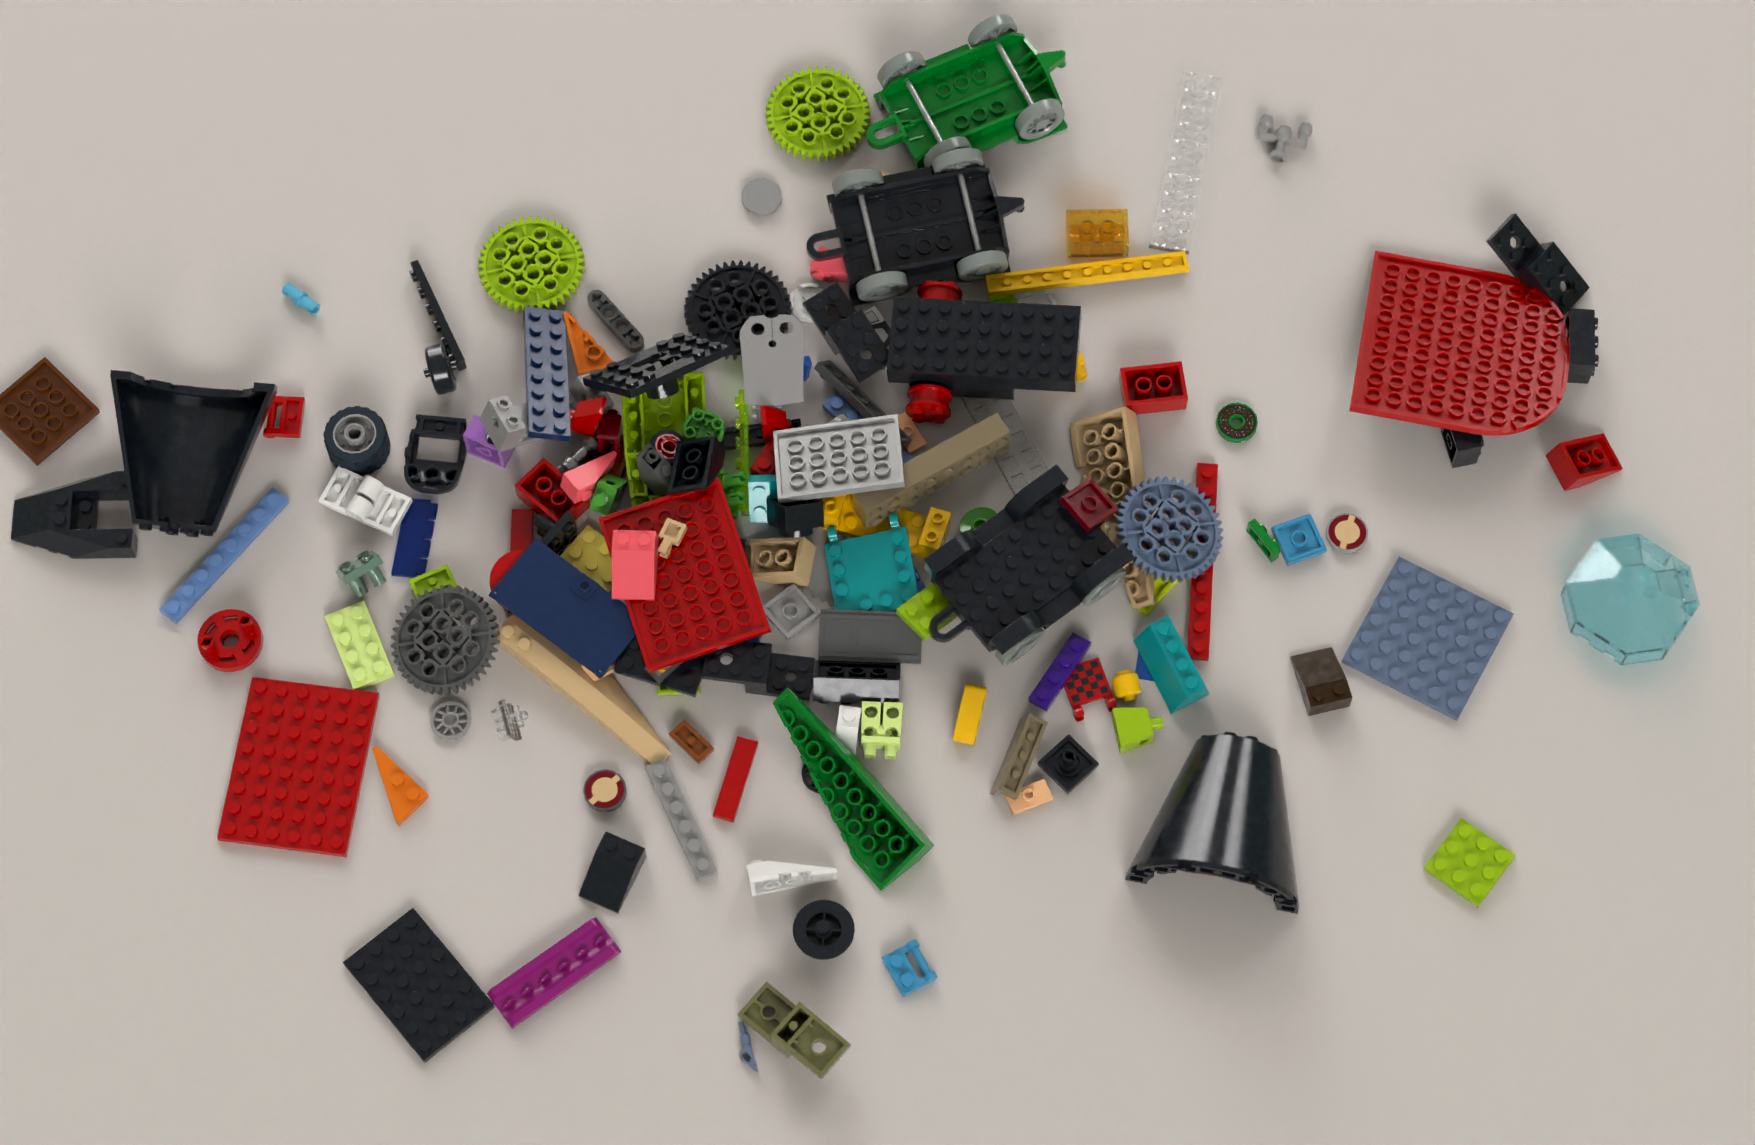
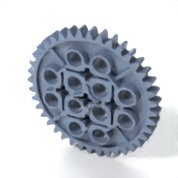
M1158 476L1154 481L1152 478H1149L1147 482L1143 480L1139 485L1136 484L1133 490L1130 489L1127 495L1124 496L1123 502L1118 506L1120 509L1116 512L1118 517L1114 522L1118 525L1114 529L1119 532L1116 538L1122 539L1118 546L1123 543L1135 557L1132 566L1136 567L1139 565L1140 573L1147 570V577L1154 574V580H1157L1161 576L1162 582H1165L1168 578L1171 583L1176 579L1179 583L1184 579L1188 582L1192 577L1195 579L1199 574L1202 575L1216 561L1215 557L1219 555L1220 552L1218 550L1222 547V544L1219 542L1223 540V537L1220 535L1223 529L1218 527L1222 521L1216 520L1220 515L1219 513L1212 512L1216 506L1208 505L1211 499L1204 500L1205 493L1198 494V487L1192 490L1191 483L1184 486L1183 479L1177 483L1175 477L1169 482L1167 476L1162 481ZM1173 497L1178 499L1179 503L1175 502ZM1145 501L1150 502L1152 506L1147 505ZM1158 508V510L1156 511V513H1155L1154 516H1153V517H1154L1153 520H1151V521L1149 522V524H1148V525L1146 526V528H1145V525H1146L1147 522L1149 521L1150 516H1151V515L1154 513V511ZM1190 510L1195 511L1197 515L1192 514ZM1162 513L1167 514L1169 518H1165ZM1134 516L1139 517L1141 522L1137 521ZM1180 525L1184 526L1186 531L1182 530ZM1152 528L1156 529L1158 534L1154 533ZM1193 532V534L1191 535V537H1190L1189 540H1188V543H1187V544L1185 545V547L1180 551V549L1182 548V546L1185 544V539H1187V538L1190 536V534ZM1197 537L1201 538L1203 543L1199 542ZM1169 541L1174 542L1176 546H1172ZM1141 544L1146 545L1148 550L1144 549ZM1186 553L1191 554L1193 559L1189 558ZM1158 556L1163 557L1165 562H1162Z

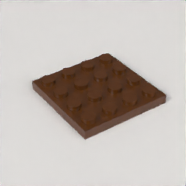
M46 357L0 394V430L36 466L100 413L99 408Z

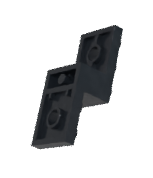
M1516 213L1511 214L1486 241L1514 277L1521 279V283L1527 286L1537 285L1541 292L1557 305L1563 315L1590 288L1554 241L1540 244ZM1512 237L1516 240L1515 248L1510 244ZM1561 281L1566 284L1565 291H1562L1560 288Z
M838 282L802 303L835 356L840 353L859 383L887 367L888 349L861 309L855 310ZM832 305L836 308L837 312L834 315H828L825 312V308ZM868 350L871 352L872 357L867 360L863 359L860 356V352Z
M743 641L705 654L702 679L745 684L746 693L779 697L786 688H789L800 700L809 701L815 658L773 653L772 644ZM723 656H730L733 659L728 665L721 663L720 660ZM793 672L797 675V678L794 681H787L785 675Z

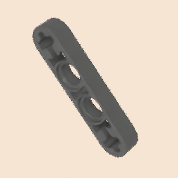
M591 291L587 297L590 309L627 350L632 353L640 352L644 348L642 334L602 291ZM593 298L600 299L603 307L601 308L597 301L593 302ZM611 310L615 312V315L612 318H606L604 313ZM621 324L628 327L625 332H618L616 328ZM630 334L634 341H638V345L631 344Z

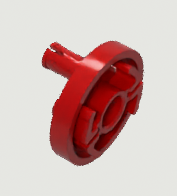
M226 609L214 613L202 624L198 633L197 644L201 656L210 667L222 672H236L247 668L258 658L263 647V634L259 624L250 614L237 609ZM236 636L239 638L235 646L230 648L223 646L224 640L227 637Z

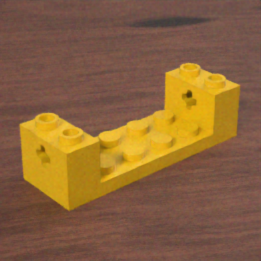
M853 494L825 497L822 500L824 510V526L820 527L827 530V528L835 526L839 534L852 538L892 530L889 516L883 519L879 525L865 528L853 510ZM931 507L928 516L906 509H901L897 514L900 520V527H907L913 556L925 559L945 544L951 527V512Z

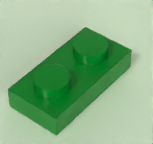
M1255 518L1249 521L1246 531L1272 563L1279 557L1280 546L1278 542L1270 538L1266 527L1262 523H1258Z

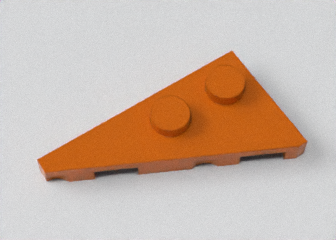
M567 311L563 312L578 376L588 374L596 369H603L607 364L615 362L612 361L601 346L596 344L594 338L579 326L577 320L572 315H569Z
M375 746L372 750L396 823L400 826L429 798V795L380 748Z

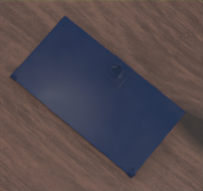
M536 538L489 593L492 599L563 650L599 679L607 673L609 668L636 636L627 606L619 599H612L611 593Z

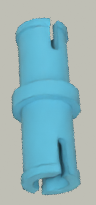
M291 283L284 285L282 294L293 300L297 307L304 308L311 315H316L319 312L320 304L309 298L305 291L298 290Z

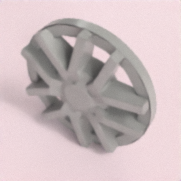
M447 701L441 703L433 710L430 724L434 734L440 737V739L458 740L468 731L471 724V716L463 704ZM452 705L455 706L454 712H450V706ZM446 707V713L440 711V709ZM460 707L465 712L458 713V708ZM436 713L441 715L442 719L435 718ZM467 716L466 720H459V718ZM434 722L441 723L436 728L434 726ZM466 724L464 729L460 725ZM443 727H445L446 729L444 730V732L442 734L439 733V731ZM458 728L460 733L455 734L453 729ZM449 731H451V733H452L453 736H446V735L448 734Z

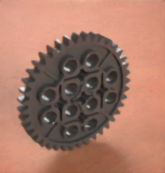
M451 584L448 585L447 589L443 585H440L439 590L432 587V593L424 590V597L417 594L418 601L416 602L411 599L412 606H404L407 612L399 613L402 620H396L395 622L399 624V627L392 629L397 635L391 636V639L396 641V643L391 644V647L396 649L391 654L397 657L394 663L399 665L397 670L403 672L401 676L407 679V682L411 685L414 684L415 688H420L425 693L428 691L432 695L436 692L442 696L443 691L450 695L451 689L457 694L459 687L465 691L467 683L474 686L473 679L480 681L479 674H487L484 668L492 667L488 661L496 659L491 654L498 652L494 645L500 643V641L495 639V637L500 635L495 630L499 627V624L494 622L497 617L492 614L493 609L488 607L489 604L483 601L480 595L477 596V593L474 591L470 592L466 587L462 590L459 585L454 589ZM462 605L461 610L455 613L456 608ZM433 609V613L427 617L428 611ZM449 615H451L456 620L460 621L462 625L469 630V632H467L461 626H458L456 624L457 622L454 621ZM476 617L475 624L470 626L471 620ZM448 621L447 627L442 629L443 623ZM430 624L433 627L431 630L428 628ZM419 625L418 631L413 633V629ZM460 634H463L462 639L459 642H456L457 637ZM439 635H442L443 637H445V638L447 639V641H448L449 643H451V645H449L448 643L444 642V641H443L444 639L441 638ZM434 638L433 644L428 646L429 640ZM478 646L477 652L471 655L472 649ZM422 648L430 654L432 653L434 658L441 663V665L435 660L431 659L429 655L424 650H422ZM449 650L448 656L443 658L444 652ZM461 650L463 653L459 655L457 652ZM420 654V659L414 662V658ZM464 663L463 669L458 671V666ZM435 667L434 673L429 675L430 669Z

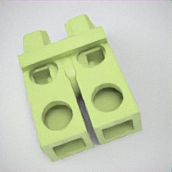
M862 701L861 748H863L864 758L874 759L876 758V749H885V759H896L898 750H900L903 703L884 702L883 724H880L881 702Z

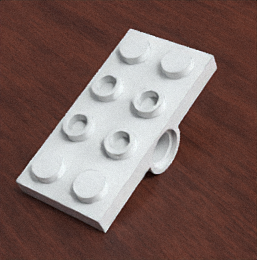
M339 466L319 499L321 505L392 537L413 502L412 498L385 487L379 480L366 475L363 477Z

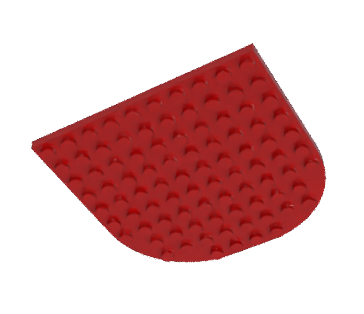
M1375 251L1349 411L1485 436L1510 435L1529 430L1552 415L1559 406L1566 389L1570 359L1569 338L1567 340V326L1564 322L1565 317L1549 297L1536 287L1532 289L1521 283V279L1492 271Z

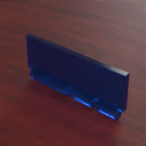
M412 498L413 502L401 521L391 572L392 576L415 578L417 575L426 573L428 560L421 558L429 557L431 541L427 539H432L435 522L431 520H436L438 504L431 503V500Z

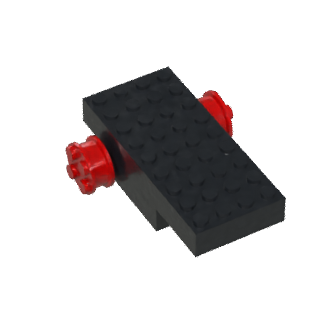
M931 280L924 281L918 287L917 294L919 298L894 297L886 372L888 383L909 384L910 388L907 390L909 403L906 405L905 412L912 418L913 422L945 423V420L951 416L949 403L953 397L1014 400L1015 389L1076 392L1082 319L1081 306L961 300L963 293L956 286V283L951 281L934 282Z

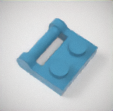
M916 939L882 957V961L902 997L938 978L935 971L930 969L918 948L920 945ZM910 952L924 974V977L920 979L906 957V954Z

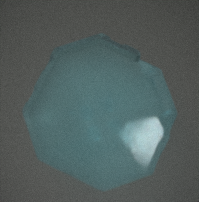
M1639 533L1597 539L1569 577L1561 592L1570 632L1577 637L1580 635L1588 640L1589 645L1601 653H1608L1621 666L1663 660L1700 606L1690 566Z

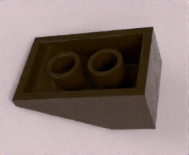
M1332 647L1290 657L1308 716L1350 707L1353 697L1347 678Z

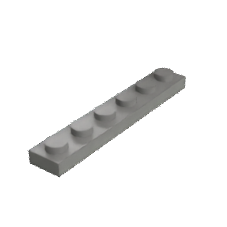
M663 758L645 766L697 881L699 882L717 874L718 870L666 759Z

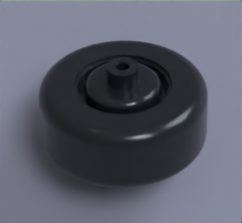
M443 343L426 347L425 358L428 368L423 369L425 377H431L433 387L438 395L455 391L457 385L454 370L458 369L456 360H450L447 348Z

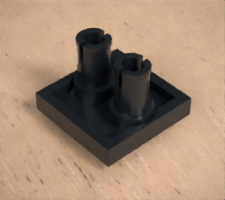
M568 511L556 523L542 514L538 515L534 521V525L538 527L537 534L543 537L540 542L559 556L564 552L567 545L577 538L578 531L575 520Z

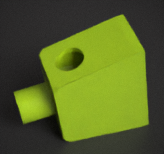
M1146 707L1112 708L1111 717L1120 754L1152 743L1153 731L1164 729L1162 716L1150 718Z

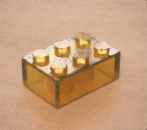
M1127 209L1066 210L1067 257L1128 256L1129 231Z

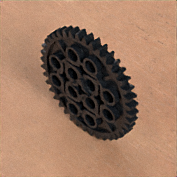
M733 260L731 261V266L723 262V268L716 264L715 271L708 268L709 274L702 272V279L696 278L697 284H691L692 290H688V297H685L684 311L686 312H684V317L686 319V326H688V332L692 333V336H696V338L708 339L712 342H721V344L729 345L732 354L725 356V359H728L730 355H732L733 360H736L738 355L742 359L740 341L736 339L740 337V330L749 317H752L747 314L754 313L756 314L754 316L765 315L768 318H775L778 315H792L790 309L791 302L789 301L790 295L787 294V287L783 288V281H779L778 275L773 276L772 270L766 273L765 266L759 269L758 263L751 267L750 261L747 262L746 266L743 265L742 260L739 261L738 265ZM739 280L737 283H732L731 281ZM715 287L721 288V289H719V290H717V291L712 290V289L715 288ZM759 289H765L766 291H765V292H759L758 290H759ZM742 296L747 297V299L741 300L739 298ZM753 297H754L755 301H757L758 303H760V308H759L758 304H756V302H754ZM728 304L729 306L721 307L720 305ZM769 305L774 306L772 309H767L766 307ZM705 311L710 312V313L707 314V315L701 314L702 312H705ZM732 320L736 321L735 324H729L728 322ZM788 322L780 325L779 329L783 334H785L784 330H788ZM756 323L751 327V331L755 335H761L762 333H756L755 331H764V326ZM711 328H717V329H718L717 331H714V332L709 331ZM773 340L769 342L770 347H774Z

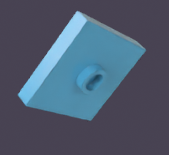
M1311 514L1271 527V532L1280 546L1281 554L1287 566L1326 553L1327 551Z

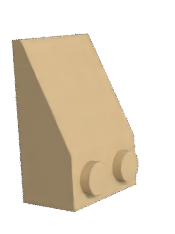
M805 537L750 539V570L754 581L790 586L793 583L796 586L809 585L816 546Z

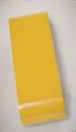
M966 683L953 741L974 746L987 687Z

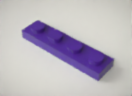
M1072 633L1029 696L1028 702L1047 712L1091 647V642Z

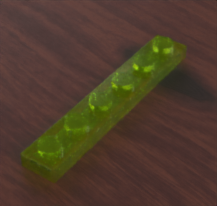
M739 390V397H735V409H739V417H735L736 429H740V437H736V449H740V457H736V469L743 471L747 479H745L746 484L737 486V490H741L745 494V499H743L745 502L744 504H738L737 510H741L742 516H749L748 404H744V390Z

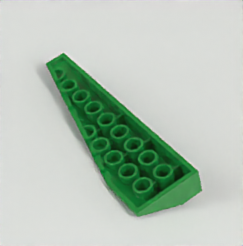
M786 688L773 702V705L784 726L787 727L792 737L790 738L793 744L797 746L803 763L807 765L810 771L809 775L824 804L828 806L834 823L837 824L841 831L840 835L843 841L847 843L852 858L882 891L920 861L934 844L838 737L789 688Z

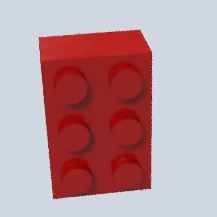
M1182 361L1120 368L1119 385L1123 407L1125 406L1132 410L1136 415L1186 409L1188 395Z
M542 458L514 485L518 498L538 515L542 514L554 523L566 511L571 513L576 521L590 507L589 499L573 503L560 487L563 474L545 458Z

